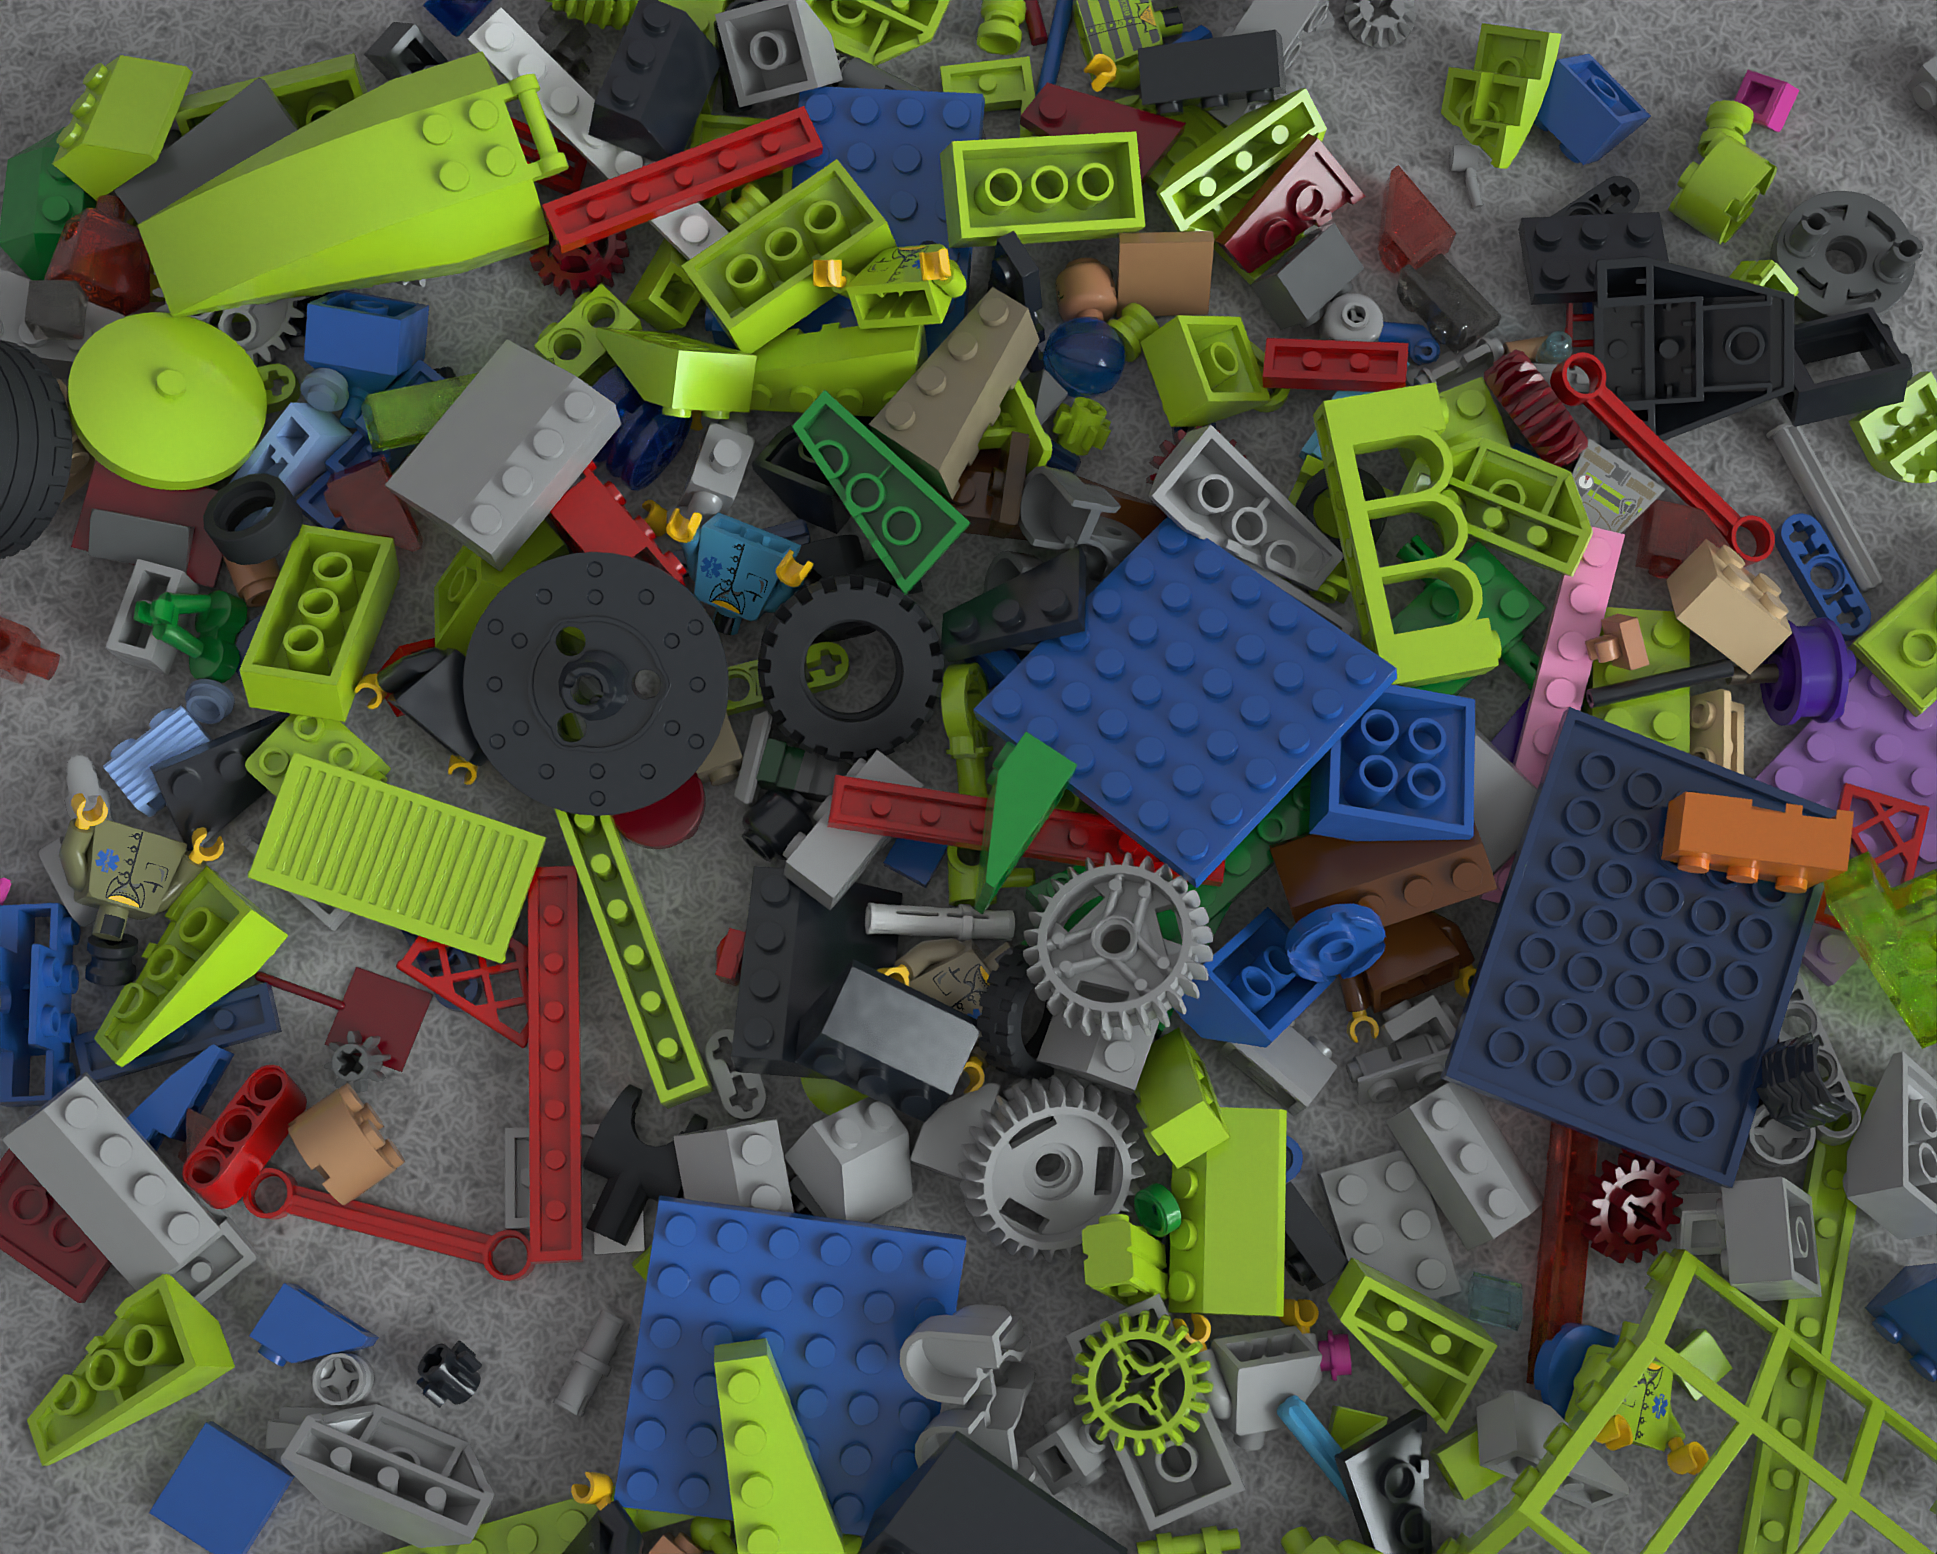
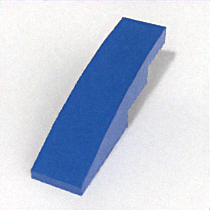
M419 359L355 421L357 431L324 462L327 471L296 500L302 509V514L317 527L341 530L388 479L438 416L440 410L455 392V387Z
M212 1044L168 1077L127 1117L156 1152L166 1136L185 1142L232 1060L234 1053Z

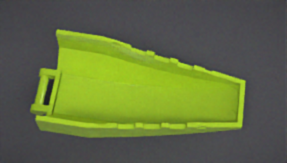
M483 51L392 79L266 147L146 219L137 226L171 316L173 318L239 308L249 304L259 305L277 302V300L318 296L324 295L327 292L353 288H370L373 285L392 282H409L461 274L549 245V231L534 181L567 170L569 166L564 153L558 152L537 94L540 86L536 75H522L508 83L498 85ZM517 99L520 101L540 156V160L530 164L526 162L505 104Z

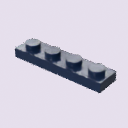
M265 982L227 993L123 1067L115 1064L94 1040L99 1029L74 1035L73 1040L81 1075L87 1072L96 1083L197 1056L212 1044L226 1048L280 1033L282 1030L272 986Z

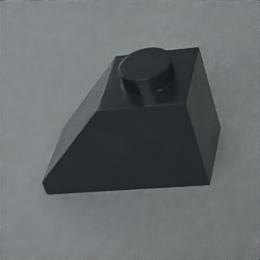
M393 22L364 54L388 81L449 62L413 23Z

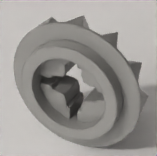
M1348 0L1344 10V19L1349 32L1361 43L1376 48L1391 47L1405 40L1411 33L1417 17L1414 0ZM1389 2L1388 16L1382 15L1372 23L1374 7L1380 8L1383 4L1386 5Z

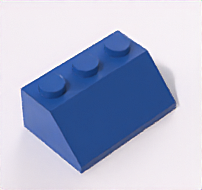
M1267 907L1213 955V961L1203 964L1209 974L1208 980L1192 979L1198 987L1199 998L1196 999L1186 994L1181 997L1187 1010L1186 1014L1175 1011L1201 1038L1266 1048L1337 977L1335 975L1328 976L1330 982H1315L1301 978L1291 968L1285 949V941L1290 929Z

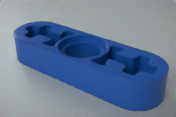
M1799 513L1788 517L1775 533L1777 550L1816 617H1827L1834 621L1841 631L1845 642L1855 639L1868 628L1871 622V611L1821 524L1808 514ZM1794 530L1797 533L1805 531L1808 534L1809 538L1804 544L1801 541L1793 543L1790 540L1789 536ZM1818 550L1819 555L1814 556L1806 564H1803L1801 560L1807 554L1810 556ZM1816 566L1827 568L1834 578L1832 588L1821 589L1817 587L1811 580V569ZM1841 590L1844 596L1838 601L1835 599L1827 605L1825 600L1832 598ZM1842 612L1844 614L1852 612L1856 619L1850 625L1849 623L1840 624L1836 617Z

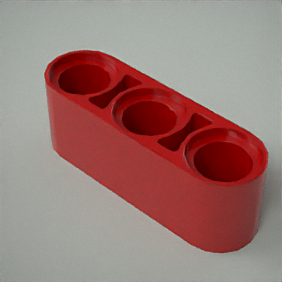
M273 1064L262 1066L248 1077L189 1155L183 1166L182 1176L184 1182L211 1208L226 1209L236 1204L242 1198L289 1134L288 1128L290 1126L288 1124L306 1109L307 1099L305 1093L280 1066Z

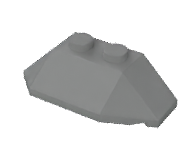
M378 1404L343 1409L323 1416L321 1413L307 1415L281 1457V1463L327 1509L419 1548L470 1544L495 1496L468 1442Z

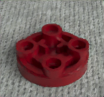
M695 772L683 785L665 798L631 812L612 815L614 823L626 840L637 846L647 849H666L676 846L693 837L702 821L706 807L703 784Z

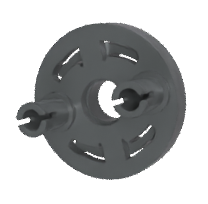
M1831 191L1805 200L1789 214L1774 237L1770 260L1777 263L1798 287L1799 293L1794 298V310L1805 318L1812 321L1868 307H1873L1878 317L1881 318L1893 308L1907 291L1914 275L1915 262L1922 255L1919 253L1923 251V245L1917 237L1909 233L1897 214L1879 200L1852 191ZM1830 209L1845 210V211H1829V212H1826V210H1830ZM1839 250L1848 254L1854 263V273L1844 274L1833 269L1826 259V252ZM1797 271H1801L1810 282L1819 287V290L1806 281L1800 273L1797 274ZM1875 292V294L1878 296V300H1876V297L1874 295L1856 299H1848L1846 295L1850 297L1868 295Z

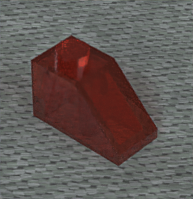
M1398 165L1391 170L1384 189L1377 249L1384 266L1392 273L1398 272L1404 281L1407 282L1448 253L1457 233Z
M383 453L330 475L327 482L329 490L324 492V497L335 518L342 516L348 528L363 534L393 538L395 546L414 552L422 549L423 537L407 503L385 486L393 474Z

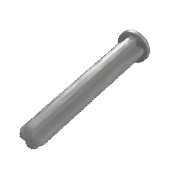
M1788 420L1766 434L1768 440L1774 439L1816 519L1824 529L1860 593H1865L1880 585L1882 577L1801 427H1794L1791 421Z

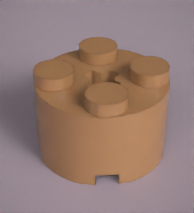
M348 1083L330 1093L288 1124L290 1126L288 1132L299 1153L311 1170L316 1168L322 1177L326 1179L322 1185L342 1205H346L405 1163L402 1154L389 1138L384 1140L378 1131L384 1125L377 1113L367 1102L363 1105L356 1092Z

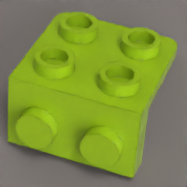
M290 714L245 763L247 771L276 797L294 752L385 783L388 780L386 775L391 770L372 749L340 721Z

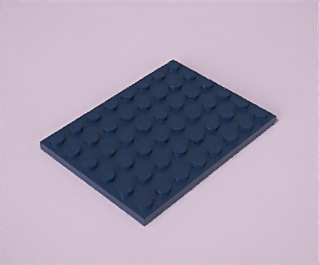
M1569 707L1563 712L1440 1078L1720 1188L1721 1186L1729 1189L1733 1188L1760 1099L1756 1088L1762 1084V1056L1777 1044L1826 881L1807 888L1805 893H1788L1775 889V883L1758 879L1756 883H1739L1728 880L1726 872L1709 869L1707 873H1690L1679 870L1677 862L1661 859L1668 803L1684 792H1695L1753 799L1752 806L1785 812L1786 803L1803 805L1802 815L1831 818L1836 816V811Z

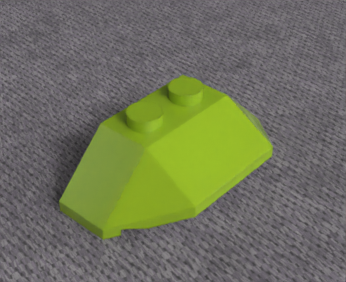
M951 0L805 1L831 33L835 51L852 59L858 57L877 66L931 42Z
M1301 88L1274 102L1244 114L1172 166L1156 194L1177 232L1213 231L1214 242H1216L1215 239L1308 133L1319 138L1321 142L1323 141L1327 128L1307 89Z
M1479 437L1450 447L1449 450L1453 456V473L1448 485L1440 494L1451 498L1462 509L1467 521L1468 539L1476 542L1480 541L1485 546L1536 567L1573 577L1594 532L1571 471L1485 437ZM1422 457L1415 459L1399 495L1421 492L1428 489L1430 469ZM1414 513L1422 518H1425L1439 525L1432 517L1428 515H1425L1423 513Z

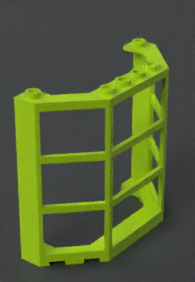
M1674 1248L1670 1254L1666 1250L1660 1253L1647 1271V1275L1651 1279L1644 1289L1653 1296L1635 1335L1631 1340L1624 1337L1617 1343L1606 1360L1611 1365L1609 1370L1599 1383L1594 1379L1591 1380L1578 1395L1575 1405L1580 1409L1568 1425L1560 1422L1548 1435L1543 1444V1448L1547 1450V1453L1536 1468L1528 1465L1516 1478L1511 1487V1491L1515 1493L1512 1500L1471 1538L1461 1532L1456 1540L1452 1537L1447 1538L1435 1553L1497 1554L1529 1526L1562 1554H1591L1540 1512L1655 1358L1734 1419L1736 1424L1640 1554H1664L1752 1434L1834 1497L1832 1503L1794 1554H1820L1850 1511L1905 1554H1935L1861 1497L1860 1492L1882 1422L1936 1464L1937 1443L1738 1289L1731 1286L1730 1283L1686 1249ZM1693 1276L1771 1336L1745 1405L1665 1344V1340ZM1787 1349L1865 1408L1842 1481L1761 1419ZM1937 1500L1929 1509L1935 1515H1937Z

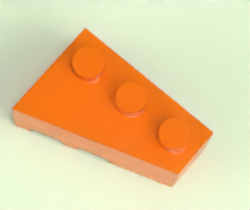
M1684 792L1668 803L1661 859L1677 862L1679 870L1690 873H1707L1709 869L1726 872L1728 880L1739 883H1756L1758 879L1775 883V889L1788 893H1805L1807 888L1848 870L1854 811L1837 810L1836 816L1820 818L1802 815L1803 805L1786 803L1785 812L1752 806L1753 799L1695 792Z

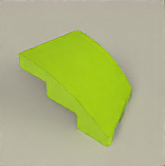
M1482 23L1474 69L1448 68L1441 114L1452 125L1458 126L1462 130L1463 136L1472 145L1479 146L1492 159L1490 164L1493 167L1507 169L1529 134L1549 86L1562 34Z

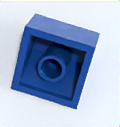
M1590 54L1558 59L1555 62L1549 86L1534 124L1543 131H1550L1561 142L1559 148L1568 159L1585 165L1599 161L1643 125L1651 115Z

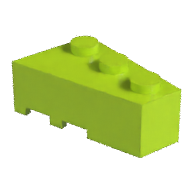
M1351 1257L1327 1302L1339 1320L1447 1434L1498 1345L1478 1323Z

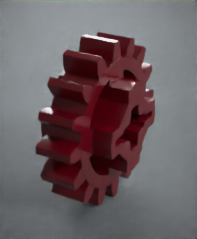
M545 218L549 231V245L531 250L530 254L533 256L529 258L533 270L540 271L538 275L541 283L546 286L553 282L555 292L559 296L567 288H571L575 299L582 295V289L589 288L590 292H592L602 282L612 288L615 284L611 273L624 274L626 269L623 260L620 258L629 257L630 255L628 245L624 242L628 239L625 230L561 254L556 243L550 250L552 255L549 257V249L554 236ZM608 240L607 253L603 259L600 256V251L606 247L605 241Z
M1620 1153L1617 1165L1604 1160L1602 1162L1604 1174L1601 1177L1593 1174L1588 1176L1589 1182L1593 1185L1591 1192L1586 1191L1579 1194V1198L1587 1202V1208L1577 1212V1218L1587 1223L1580 1233L1584 1238L1592 1242L1590 1247L1605 1257H1609L1621 1264L1624 1263L1626 1258L1635 1263H1641L1643 1251L1653 1256L1658 1254L1656 1242L1659 1239L1667 1242L1671 1241L1672 1237L1667 1231L1669 1224H1680L1681 1219L1673 1214V1208L1683 1204V1198L1672 1193L1680 1183L1677 1179L1668 1175L1670 1169L1667 1166L1639 1155H1635L1633 1158L1625 1153Z

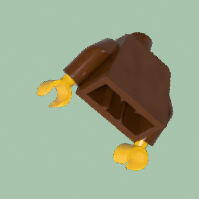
M1430 911L1385 926V949L1380 958L1370 968L1354 977L1342 979L1341 974L1338 975L1346 1011L1352 1012V1018L1349 1020L1346 1028L1347 1034L1353 1042L1358 1043L1355 1027L1361 1021L1369 1023L1372 1039H1376L1379 1034L1377 1022L1367 1016L1366 1009L1370 1006L1375 1014L1454 980L1456 992L1461 997H1468L1470 991L1468 980L1471 975L1475 976L1477 969H1474L1472 965L1475 958L1460 927L1455 922L1434 911Z

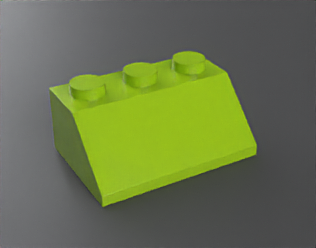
M124 55L118 56L106 66L102 63L96 64L83 79V84L86 86L84 93L74 102L70 109V113L73 115L71 123L62 130L56 140L60 147L52 164L96 201L100 200L157 162L193 72L187 66Z

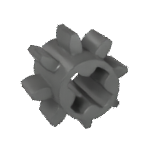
M349 1031L347 1035L348 1044L341 1042H331L329 1044L331 1050L335 1053L332 1057V1062L326 1063L324 1069H333L338 1078L334 1085L336 1088H340L346 1083L349 1084L353 1081L356 1093L366 1092L368 1089L367 1079L376 1082L386 1079L380 1070L383 1061L391 1059V1055L382 1054L377 1047L381 1037L378 1035L370 1036L362 1043L359 1031ZM353 1053H362L359 1062L364 1066L363 1070H353L356 1065L355 1059L351 1057Z

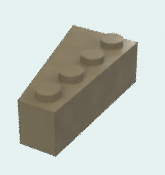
M992 287L869 423L873 434L925 482L952 500L960 487L958 480L966 465L971 466L980 451L978 443L988 425L993 426L1001 412L999 405L1006 392L1013 390L1040 341L1028 308Z

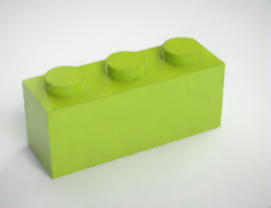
M1178 1027L1153 1042L1134 1091L1140 1100L1136 1104V1108L1147 1125V1128L1143 1129V1133L1153 1151L1158 1156L1166 1153L1178 1169L1230 1136L1205 1063L1181 1029Z

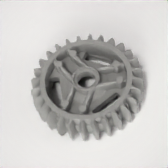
M1107 852L1105 854L1104 866L1097 868L1092 860L1087 857L1085 859L1086 872L1078 874L1071 866L1067 867L1070 881L1065 885L1056 879H1051V884L1056 893L1053 898L1038 894V900L1045 911H1030L1029 919L1037 929L1023 931L1027 944L1032 946L1023 950V957L1026 963L1033 965L1027 969V976L1031 983L1038 984L1034 987L1038 998L1042 1002L1048 1000L1046 1004L1049 1012L1054 1017L1063 1012L1062 1020L1070 1029L1081 1019L1080 1026L1087 1037H1090L1097 1025H1100L1101 1033L1107 1041L1111 1039L1114 1027H1120L1125 1039L1128 1041L1132 1037V1026L1140 1025L1144 1033L1150 1036L1152 1034L1151 1020L1158 1018L1164 1026H1170L1167 1011L1172 1007L1181 1014H1186L1187 1010L1181 998L1184 994L1196 999L1199 998L1198 987L1192 979L1208 980L1207 968L1200 964L1213 961L1212 950L1209 946L1205 945L1213 942L1211 928L1204 926L1209 923L1207 911L1204 907H1199L1201 901L1198 893L1195 890L1188 891L1187 881L1182 875L1172 880L1171 868L1166 863L1154 873V864L1148 855L1139 867H1135L1134 860L1129 852H1126L1122 865H1115L1111 854ZM1098 896L1104 898L1069 932L1063 928L1070 916L1083 904ZM1169 909L1175 913L1182 938L1181 951L1172 955H1167L1156 914ZM1113 930L1126 931L1130 935V943L1124 951L1112 954L1102 948V941L1107 933ZM1084 984L1126 994L1128 999L1125 1002L1117 1003L1098 1002L1080 996L1079 991L1081 985Z
M1052 1076L1048 1089H1044L1040 1082L1033 1078L1032 1092L1024 1094L1018 1085H1013L1015 1099L1007 1102L1001 1096L996 1095L995 1099L999 1110L995 1114L981 1109V1115L986 1121L984 1128L969 1126V1131L976 1140V1143L961 1145L962 1151L968 1160L958 1164L959 1171L963 1178H965L959 1182V1186L964 1197H966L964 1202L969 1214L973 1216L978 1229L982 1233L987 1232L990 1241L995 1246L1003 1243L1006 1251L1012 1256L1021 1248L1023 1255L1030 1262L1034 1259L1038 1250H1040L1044 1259L1051 1263L1055 1250H1061L1065 1258L1070 1260L1072 1247L1079 1245L1083 1249L1081 1230L1086 1228L1087 1225L1099 1224L1098 1218L1101 1216L1118 1214L1120 1210L1133 1212V1207L1126 1197L1127 1195H1136L1141 1190L1133 1179L1145 1175L1143 1167L1137 1161L1145 1155L1143 1149L1136 1142L1140 1137L1133 1125L1129 1124V1116L1122 1108L1117 1107V1103L1111 1096L1107 1094L1101 1096L1100 1091L1092 1084L1083 1089L1080 1082L1073 1077L1065 1088L1057 1077ZM1053 1116L1054 1120L1009 1144V1140L1027 1125ZM1098 1147H1109V1162L1106 1175L1099 1189L1095 1190ZM1049 1153L1058 1154L1061 1157V1164L1055 1173L1049 1176H1041L1036 1173V1164L1042 1156ZM1011 1198L1045 1218L1043 1222L1024 1221L1007 1214L1001 1208L1007 1199Z

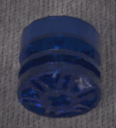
M616 366L604 374L592 388L615 404L621 426L592 461L601 463L607 460L606 469L610 475L617 478L621 477L622 484L630 490L639 491L656 480L675 458L690 431L693 420L692 412L690 418L662 414L663 406L645 401L619 366Z

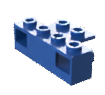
M60 903L0 905V1105L43 1106L76 1080L75 1066L70 1062V1043H74L73 1036L77 1035L78 1025L75 1014L71 1013L72 994H75L79 987V972L77 966L73 964V945H78L80 941L81 928L69 914L66 907ZM35 917H50L49 948L41 944H34ZM46 1055L44 1095L29 1096L30 1056Z

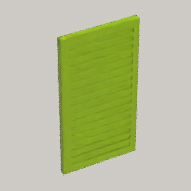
M294 752L253 864L247 874L250 879L502 964L506 959V951L547 838Z

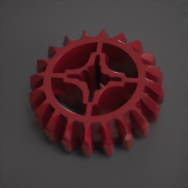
M1515 349L1506 356L1502 355L1493 362V366L1484 372V381L1543 461L1558 467L1565 464L1568 465L1588 447V440L1583 431L1523 351Z

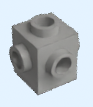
M1091 1406L1075 1416H1072L1070 1411L1066 1409L1043 1425L1047 1435L1025 1451L1053 1495L1077 1481L1082 1488L1091 1484L1108 1471L1103 1462L1116 1453L1109 1435L1102 1441L1096 1438L1097 1431L1103 1426L1098 1417L1090 1424L1085 1425L1083 1423L1082 1417L1087 1412L1093 1410Z

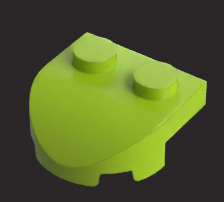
M1931 371L1919 372L1907 382L1904 402L1862 411L1848 421L1870 465L1885 477L1904 483H1932L1937 481V382Z

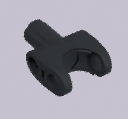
M840 535L802 545L795 559L801 565H805L808 560L813 563L814 566L805 578L819 581L821 578L832 575L835 577L856 574L880 579L901 591L880 558L864 560L860 539L857 535ZM921 580L907 595L923 592ZM856 622L839 623L825 629L812 643L841 641L875 632L876 629Z
M631 1084L620 1093L602 1120L583 1164L584 1169L608 1179L585 1228L624 1246L627 1245L648 1198L658 1202L659 1196L682 1198L683 1195L674 1140L667 1145L655 1147L643 1143L637 1135L635 1111L642 1096V1089ZM694 1114L685 1132L681 1131L679 1134L707 1129L708 1119Z

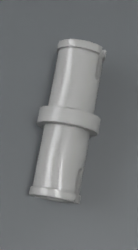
M601 1310L600 1316L582 1351L576 1349L572 1357L576 1362L553 1403L583 1417L584 1410L602 1376L608 1377L612 1369L608 1364L624 1333L631 1324Z

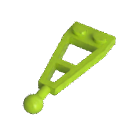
M1030 56L940 66L942 92L983 94L985 98L984 112L1021 108L1022 114L1035 98ZM1020 125L1019 138L1033 137L1032 132Z

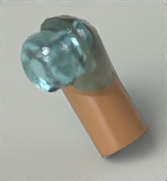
M1555 331L1547 336L1505 342L1503 344V355L1505 356L1517 349L1523 351L1531 362L1555 365L1570 357L1573 352L1572 338L1563 331Z

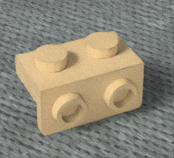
M1725 689L1690 696V754L1744 775V704L1731 701V692Z

